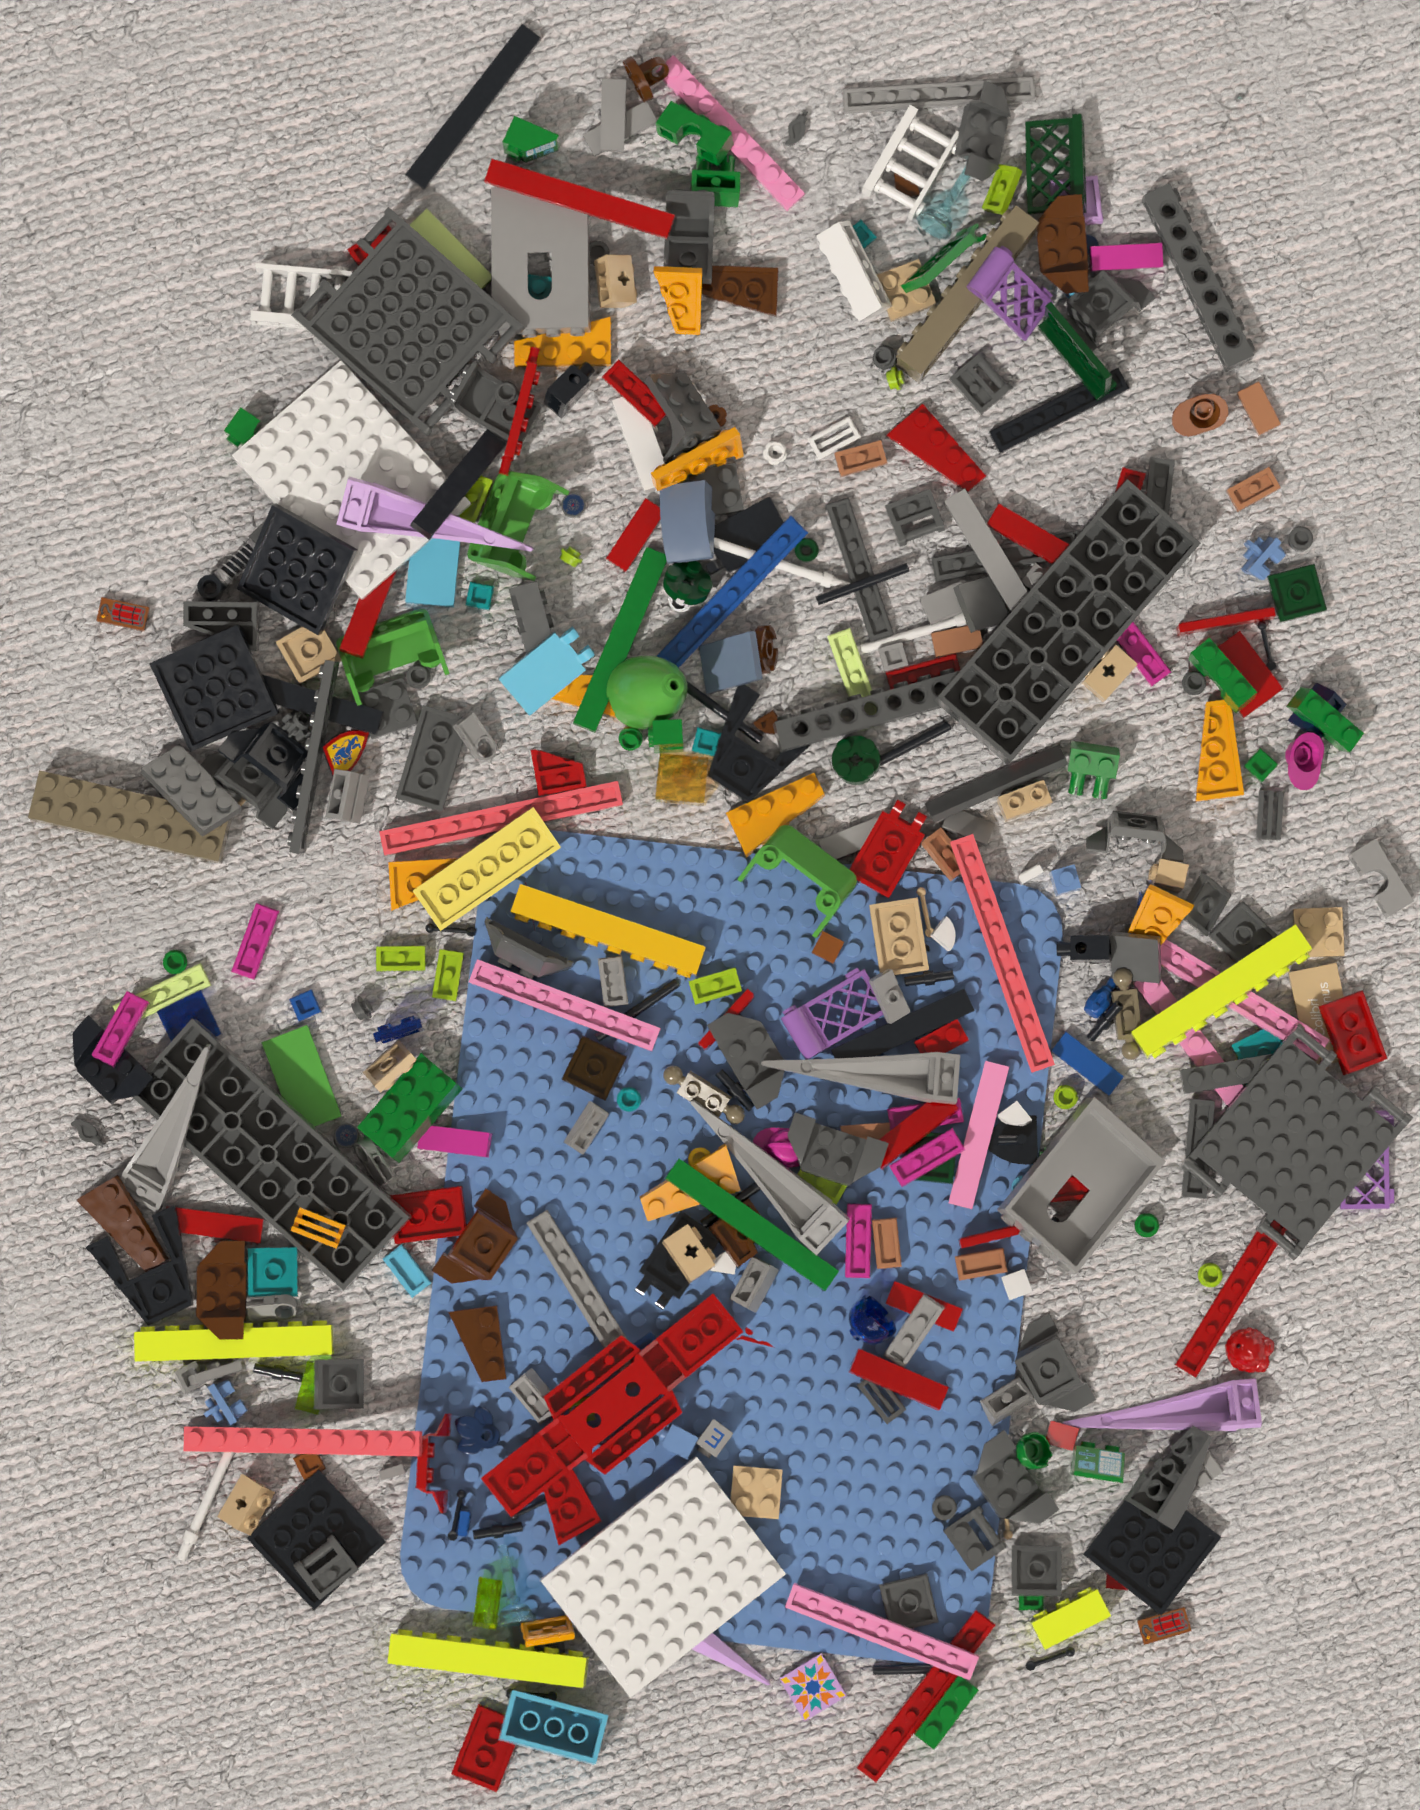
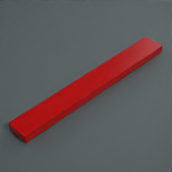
M491 159L484 180L489 185L664 239H668L675 220L674 214L495 159Z
M1273 1220L1270 1224L1282 1236L1285 1234L1287 1229L1276 1220ZM1255 1232L1174 1364L1195 1378L1278 1245L1265 1233Z
M975 1609L949 1644L975 1653L996 1624ZM932 1666L856 1768L877 1783L958 1675Z

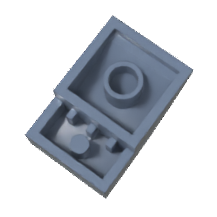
M705 480L679 483L660 490L661 529L668 564L714 558L715 513L711 510L712 487Z

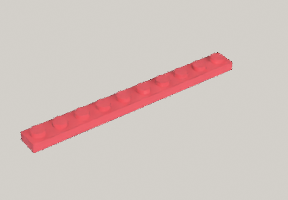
M618 781L383 830L379 831L384 856L496 833L532 807H534L543 822L623 806Z
M971 834L951 841L952 851L1030 1071L1033 1073L1053 1066L1055 1063L974 835Z
M184 1426L183 1451L422 1456V1431Z

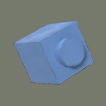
M1075 864L1052 870L1049 873L1056 897L1081 889Z
M672 1424L670 1428L667 1426L664 1428L659 1439L663 1441L662 1447L688 1459L699 1437Z

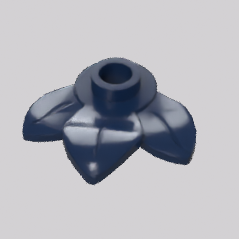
M478 1406L474 1417L462 1416L455 1420L456 1430L463 1437L457 1446L460 1452L477 1454L483 1448L491 1449L498 1444L500 1432L493 1425V1416L489 1410ZM489 1432L491 1435L490 1439L485 1441L484 1434Z

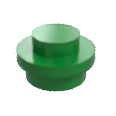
M626 727L620 731L618 740L622 748L632 751L641 746L643 736L638 729Z
M171 950L163 958V966L171 974H179L187 967V957L179 950Z
M1143 1213L1136 1218L1134 1228L1138 1235L1148 1238L1157 1233L1159 1222L1153 1214Z

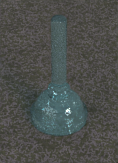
M966 166L943 203H940L938 207H930L917 216L916 220L920 227L934 237L948 239L952 234L953 221L950 216L952 211L950 208L970 176L964 174Z
M500 1545L498 1552L507 1599L505 1600L506 1606L500 1611V1622H497L498 1628L535 1621L536 1615H533L529 1606L521 1603L520 1597H517L507 1545Z

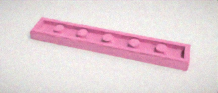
M985 1061L963 1145L965 1151L960 1156L949 1204L973 1209L1009 1071L1008 1066Z

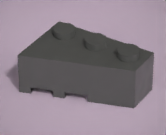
M537 581L509 589L526 654L550 636V628L554 627L551 614H546L543 606L548 604L544 590L539 591Z
M183 601V626L208 635H214L239 624L249 648L259 651V602Z

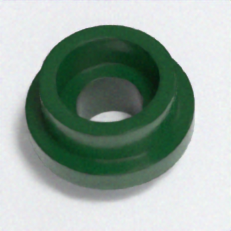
M803 538L795 546L794 551L800 561L811 562L817 557L819 547L813 539ZM805 546L810 547L811 553L804 554L802 548Z

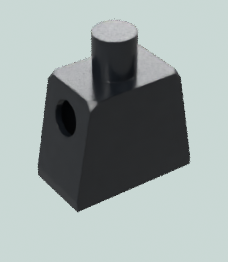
M584 362L579 368L571 365L547 389L544 404L562 419L588 390L589 378L595 372L594 368L587 362Z
M1073 935L1070 937V942H1057V956H1070V960L1075 963H1111L1110 936ZM1081 945H1087V950L1084 953H1079Z

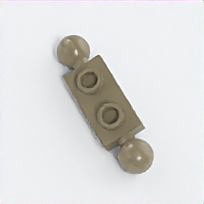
M1120 968L1113 975V981L1119 987V990L1111 991L1113 1004L1119 1001L1124 1006L1114 1018L1117 1040L1125 1039V1043L1121 1048L1122 1055L1128 1060H1134L1141 1053V1048L1131 1035V1031L1141 1026L1137 988L1129 989L1133 979L1132 973L1128 969Z
M675 1065L669 1066L664 1070V1080L670 1085L679 1084L680 1088L677 1094L691 1102V1099L696 1100L717 1117H720L722 1112L725 1113L726 1119L732 1124H739L744 1120V1109L739 1105L730 1106L728 1104L732 1096L694 1072L690 1071L684 1077L682 1070Z

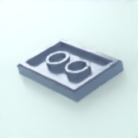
M748 631L699 646L706 694H713L763 679L755 631Z

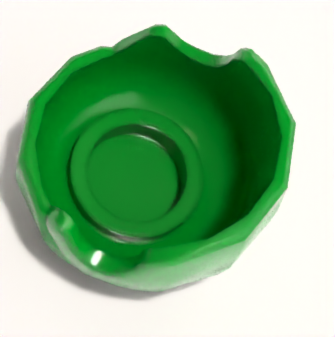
M1038 1432L1024 1434L1016 1445V1456L1021 1465L1028 1469L1047 1467L1049 1459L1053 1456L1048 1440Z

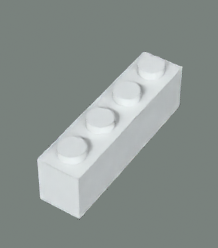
M850 221L838 222L817 235L819 248L827 256L830 262V270L837 276L841 284V292L848 298L851 304V312L858 321L871 320L892 307Z
M623 397L612 400V406L644 495L657 491L652 482L651 472L659 465L665 464L663 456L666 455L663 442H658L655 436L658 428L648 422Z

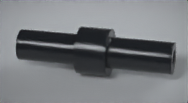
M933 970L925 971L921 975L904 977L905 987L925 984V986L935 985V982L953 980L954 974L953 970L934 973Z
M1116 1001L1106 1013L1100 1015L1096 1020L1097 1024L1087 1034V1038L1090 1041L1094 1042L1104 1030L1110 1028L1114 1023L1113 1019L1124 1007L1122 1003Z
M723 1069L715 1075L728 1089L727 1093L733 1099L736 1098L748 1112L754 1107L753 1102L743 1092L744 1088L738 1082L735 1083Z
M257 1363L254 1365L253 1373L272 1376L274 1380L282 1381L287 1379L302 1382L303 1372L287 1370L285 1366L274 1365L272 1367Z
M522 1522L504 1525L496 1523L492 1524V1527L473 1530L474 1540L493 1536L496 1539L504 1537L505 1534L522 1532Z

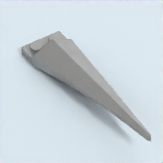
M210 1044L204 1048L164 1112L124 1169L120 1178L132 1199L156 1213L162 1209L168 1193L172 1189L211 1048Z
M931 1052L875 1057L768 1060L761 1062V1065L923 1102L957 1103L960 1067L959 1054Z
M691 1099V1105L724 1144L726 1143V1146L764 1192L797 1238L817 1255L848 1223L850 1218L826 1195L696 1100Z

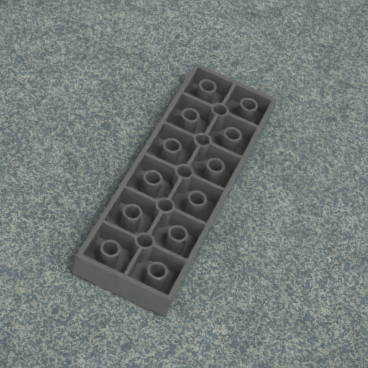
M1127 479L934 701L1008 765L1201 543Z
M191 1019L146 1069L153 1079L139 1096L133 1098L158 1120L204 1048L210 1044L211 1048L184 1145L343 1291L348 1289L413 1216L200 1021ZM300 1207L346 1225L337 1249L291 1231ZM304 1214L302 1216V1219L337 1233L339 1231L337 1227ZM299 1224L298 1228L331 1241L336 1239L333 1236Z

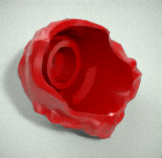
M1248 1327L1239 1329L1230 1335L1225 1344V1352L1234 1368L1248 1373L1265 1372L1270 1364L1269 1356L1273 1353L1275 1343L1257 1329Z

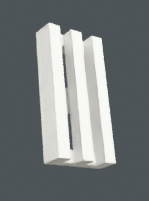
M849 416L808 438L807 441L811 445L818 461L858 441L861 439V435ZM847 424L850 426V428L816 445L815 441ZM853 432L854 436L820 453L819 450Z

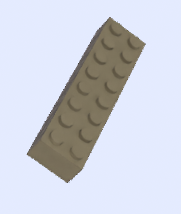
M1017 205L1012 211L1009 208L1000 219L999 228H992L985 238V246L983 248L979 246L970 257V265L968 267L964 265L957 273L954 286L949 284L941 294L940 304L934 303L926 314V322L924 324L919 322L911 333L910 339L912 340L909 343L905 341L898 349L896 367L917 383L922 381L983 302L971 293L966 286L993 248L1006 247L1013 253L1012 258L1015 261L1036 234L1039 222Z
M40 770L28 815L31 821L218 864L222 862L232 820L231 818L202 837L166 799Z

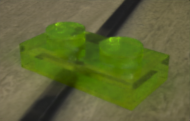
M307 1361L294 1409L319 1415L320 1409H314V1362Z
M479 1577L472 1626L496 1630L503 1580Z

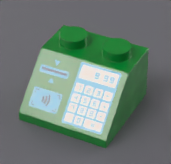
M514 116L503 139L504 153L507 154L506 157L514 162L519 163L521 160L527 163L558 151L560 148L559 135Z
M1081 1441L1080 1446L1074 1445L1071 1475L1123 1483L1125 1453L1119 1452L1120 1447L1105 1445V1450L1095 1448L1096 1443Z

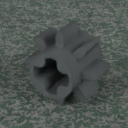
M293 710L281 719L284 723L282 730L288 734L289 738L292 737L297 742L302 738L305 739L311 733V730L308 728L310 726V718L303 712Z

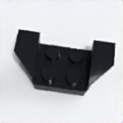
M273 722L264 724L256 729L231 732L218 751L234 764L242 756L283 788L277 799L294 811V808H297L299 798L296 797L299 784H302L304 776L301 774V766L303 760H307L308 750H305L292 737L289 738L288 734Z
M88 1015L73 1032L74 1065L77 1067V1072L112 1105L117 1100L139 1096L153 1077L126 1049H124L115 1067L93 1057L92 1053L105 1030Z

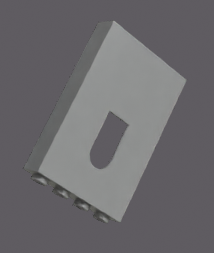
M491 187L492 299L525 327L521 333H517L522 334V337L533 338L537 334L559 337L561 333H570L571 336H584L585 333L591 332L590 215L499 187ZM552 252L551 293L545 299H534L528 292V253ZM505 322L494 335H498L501 338L510 328V324Z
M1095 1097L1086 1098L999 1206L997 1211L1002 1214L1001 1219L1010 1226L1014 1225L1020 1230L1019 1235L1028 1242L1032 1241L1037 1245V1251L1042 1256L1050 1257L1056 1262L1055 1267L1063 1274H1077L1166 1161ZM1071 1175H1073L1089 1189V1192L1065 1221L1055 1222L1048 1215V1205Z

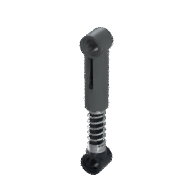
M265 521L248 536L250 539L247 541V545H242V549L237 550V554L232 555L233 558L231 560L227 559L228 562L222 564L223 567L221 569L218 568L215 572L203 576L198 581V592L204 600H219L227 588L226 586L230 584L231 580H234L233 577L235 575L238 576V572L240 570L243 571V567L247 566ZM208 583H215L217 585L216 591L212 594L204 592V588Z

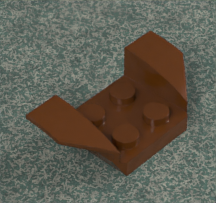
M1082 194L1058 196L1038 220L1037 239L1040 272L1065 294L1089 292V265Z
M486 1188L473 1206L477 1211L448 1254L442 1253L432 1269L433 1272L451 1284L480 1279L491 1280L518 1240L512 1227L506 1201Z
M220 1241L197 1267L196 1316L219 1340L244 1339V1321H246L247 1305L245 1241Z

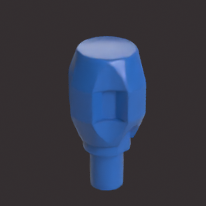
M1112 977L1087 999L1084 1011L1089 1016L1099 1018L1109 1007L1112 998L1111 991L1116 987Z

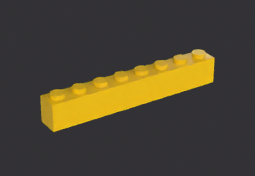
M522 884L519 885L510 911L511 914L515 915V920L528 923L529 920L538 922L537 927L547 931H551L553 927L561 930L560 935L574 939L576 935L585 938L584 943L595 947L599 943L606 945L609 952L621 955L623 951L631 954V959L644 963L645 959L653 961L654 967L666 971L668 967L676 969L677 975L690 978L691 975L697 976L706 949L705 946Z

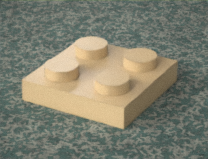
M919 259L877 274L892 307L886 310L891 322L930 308L936 303L929 284L908 293L901 287L921 267Z
M301 627L276 641L300 685L319 675L320 666L325 663V660L342 662L325 630H323L322 634L316 635Z
M1342 907L1292 910L1293 926L1297 925L1312 947V951L1309 953L1310 958L1345 956Z
M398 1040L363 1073L381 1093L383 1090L392 1087L399 1075L408 1072L417 1059Z
M733 1465L731 1502L742 1516L779 1519L783 1469Z

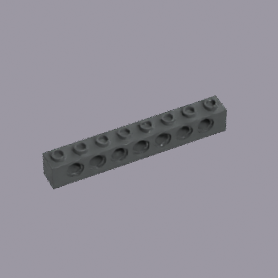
M1170 183L1143 195L1141 201L1225 372L1252 360L1255 347L1251 339H1246L1243 333L1245 328L1240 317L1236 318L1232 311L1234 305L1230 296L1224 295L1222 287H1224L1219 274H1214L1211 268L1213 262L1208 252L1204 253L1200 246L1202 239L1197 231L1193 232L1190 225L1192 222L1188 211L1186 209L1183 210L1179 203L1181 197L1176 188L1172 189ZM1165 207L1171 208L1174 211V216H1164L1162 209ZM1174 229H1181L1184 231L1185 237L1178 239L1174 237L1172 231ZM1191 250L1196 258L1187 260L1183 256V252ZM1198 271L1203 272L1206 280L1203 282L1197 281L1194 278V273ZM1212 293L1216 296L1217 301L1215 303H1208L1204 295ZM1219 314L1224 315L1227 323L1224 325L1218 324L1215 321V316ZM1228 336L1235 337L1238 345L1229 346L1225 338Z
M954 668L941 671V676L931 678V675H925L917 678V683L909 685L907 681L894 684V689L885 691L884 687L870 691V696L853 695L847 698L848 702L838 704V700L824 704L823 709L816 711L814 707L806 708L800 711L801 715L792 717L791 713L777 717L778 721L773 723L780 753L940 709L942 707L934 701L939 696L934 691V685L942 684L946 687L959 671L955 672ZM911 691H920L923 695L922 701H913ZM896 697L900 703L899 708L893 709L889 707L887 703L888 698ZM866 703L874 704L876 714L868 715L864 711V705ZM842 710H850L853 714V720L850 722L844 721L841 718ZM818 717H827L830 721V726L828 728L820 727L817 723ZM795 723H803L807 728L806 733L803 735L797 734L794 730Z

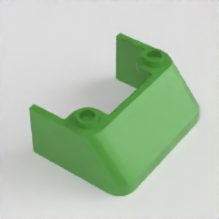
M509 471L508 476L498 474L478 525L522 543L535 510H543L548 507L553 500L554 493L567 496L569 494V490L541 476ZM470 543L467 552L470 560L515 578L531 581L536 579V576L525 571L527 565L526 557L519 553L520 550Z
M417 609L377 623L363 659L340 651L339 648L344 635L336 642L357 706L362 704L358 692H364L371 688L375 682L374 675L419 660L422 666L429 668L436 667L441 663L445 675L450 674L430 615L425 609Z
M783 825L778 827L759 849L737 880L744 882L757 864L764 869L770 870L776 868L783 859L822 888L816 897V906L826 917L812 935L814 938H818L855 889L857 878L850 869L794 827Z

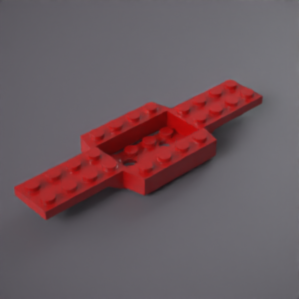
M711 1294L642 1350L620 1335L543 1396L553 1421L481 1477V1480L510 1517H512L583 1460H586L602 1474H607L682 1414L672 1389L741 1335L743 1330L717 1297ZM634 1357V1362H632L629 1366H627L624 1370H622L604 1386L598 1389L595 1393H593L590 1397H588L570 1413H568L567 1415H561L572 1405H574L577 1401H579L582 1397H584L587 1393H589L601 1382H603L606 1378H608L611 1374H613L616 1370H618L621 1366H623L626 1362H628L631 1358ZM630 1382H635L640 1387V1392L635 1397L627 1395L625 1391L626 1385ZM660 1394L664 1395L654 1404H652L649 1408H647L644 1412H642L639 1416H637L634 1420H632L629 1424H627L624 1428H622L619 1432H617L614 1436H612L609 1440H607L604 1444H602L600 1447H598L595 1451L592 1452V1448H594L597 1444H599L602 1440H604L622 1424L628 1421L631 1417H633L636 1413H638L656 1397H658ZM591 1413H597L601 1417V1423L596 1428H592L587 1424V1416Z

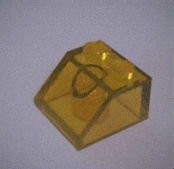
M660 753L656 802L704 806L708 757Z

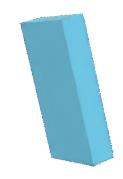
M403 1244L383 1258V1261L412 1298L432 1283Z

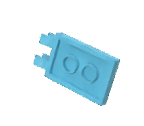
M433 538L409 559L405 603L454 608L460 541Z
M573 626L560 637L556 632H553L498 677L500 682L529 716L586 671L582 664L595 655L589 645L585 646L578 653L570 646V643L579 637V633Z

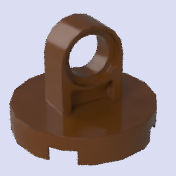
M632 56L627 57L622 63L629 79L634 83V88L644 103L654 99L650 86L666 78L669 73V67L661 57H653L640 65L637 64ZM662 65L660 71L652 73L656 66Z
M761 625L755 629L762 674L771 673L770 671L775 670L777 665L778 648H773L772 640L777 639L771 625Z

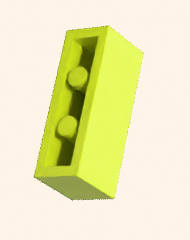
M1087 1587L1077 1593V1598L1071 1601L1066 1598L1056 1603V1609L1050 1612L1044 1609L1033 1615L1034 1620L1030 1621L1045 1650L1111 1616L1098 1589L1091 1590L1090 1587Z

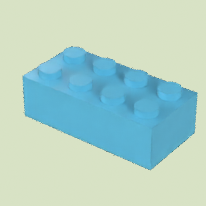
M512 1690L498 1740L595 1765L608 1715Z

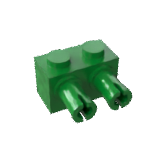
M697 155L696 170L692 169L690 191L706 190L715 194L714 206L738 207L740 172H735V157L729 155V162H727L726 155L720 164V171L711 170L710 162L703 161V158Z
M1071 740L1067 770L1071 772L1068 793L1074 795L1075 788L1077 787V795H1083L1086 775H1094L1096 777L1092 797L1099 798L1101 791V799H1107L1110 779H1116L1120 758L1119 748Z

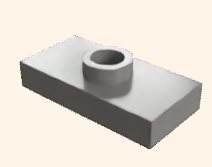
M622 955L599 958L598 965L604 1007L628 1005Z
M886 969L869 980L887 1023L892 1024L910 1013V1009L892 969Z
M589 1101L565 1138L564 1143L584 1155L609 1116V1113Z
M240 1360L223 1366L220 1365V1362L205 1366L207 1371L189 1376L188 1379L190 1385L194 1386L241 1371L242 1366Z

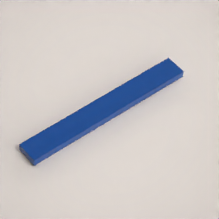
M790 515L656 656L672 662L679 668L808 532Z

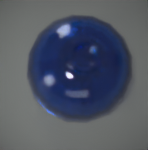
M866 1295L862 1296L855 1302L849 1312L848 1319L851 1327L849 1331L857 1341L862 1340L867 1344L874 1345L888 1340L896 1333V1326L893 1320L888 1322L885 1317L888 1314L887 1310L871 1296L867 1298Z

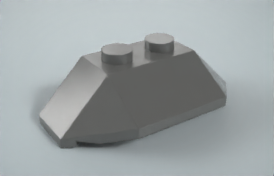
M486 917L484 922L494 954L499 958L498 963L508 968H511L512 965L521 969L519 974L531 980L534 976L543 978L573 967L574 962Z

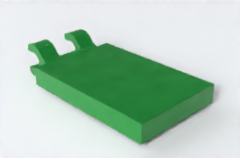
M978 224L958 231L954 239L947 242L911 275L901 287L908 293L928 285L968 247L974 243L984 241L987 235L983 234L979 237L975 235V229L979 227Z

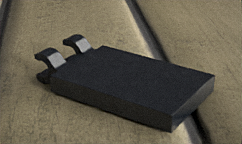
M769 496L716 524L714 537L757 551L784 522ZM714 547V554L717 559L706 564V569L710 576L723 568H726L729 574L741 568L748 559Z
M682 1211L679 1212L639 1270L644 1277L635 1289L642 1296L650 1285L661 1291L662 1294L655 1305L662 1310L672 1296L680 1299L690 1285L663 1245V1240L688 1224L690 1228L695 1227L702 1237L700 1243L705 1249L709 1247L713 1251L719 1243L710 1230ZM686 1247L687 1252L685 1255L687 1257L692 1256L693 1259L696 1258L694 1254L697 1250Z

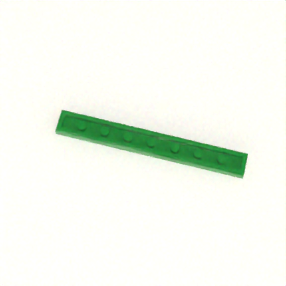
M646 547L573 721L574 725L596 733L609 702V697L607 698L609 677L615 667L627 659L667 563L664 553Z
M680 1158L677 1159L664 1178L821 1290L826 1291L839 1270L815 1255Z

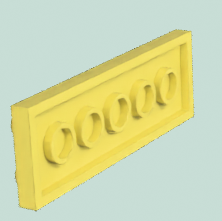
M532 807L412 891L441 931L560 849L561 846L534 807Z

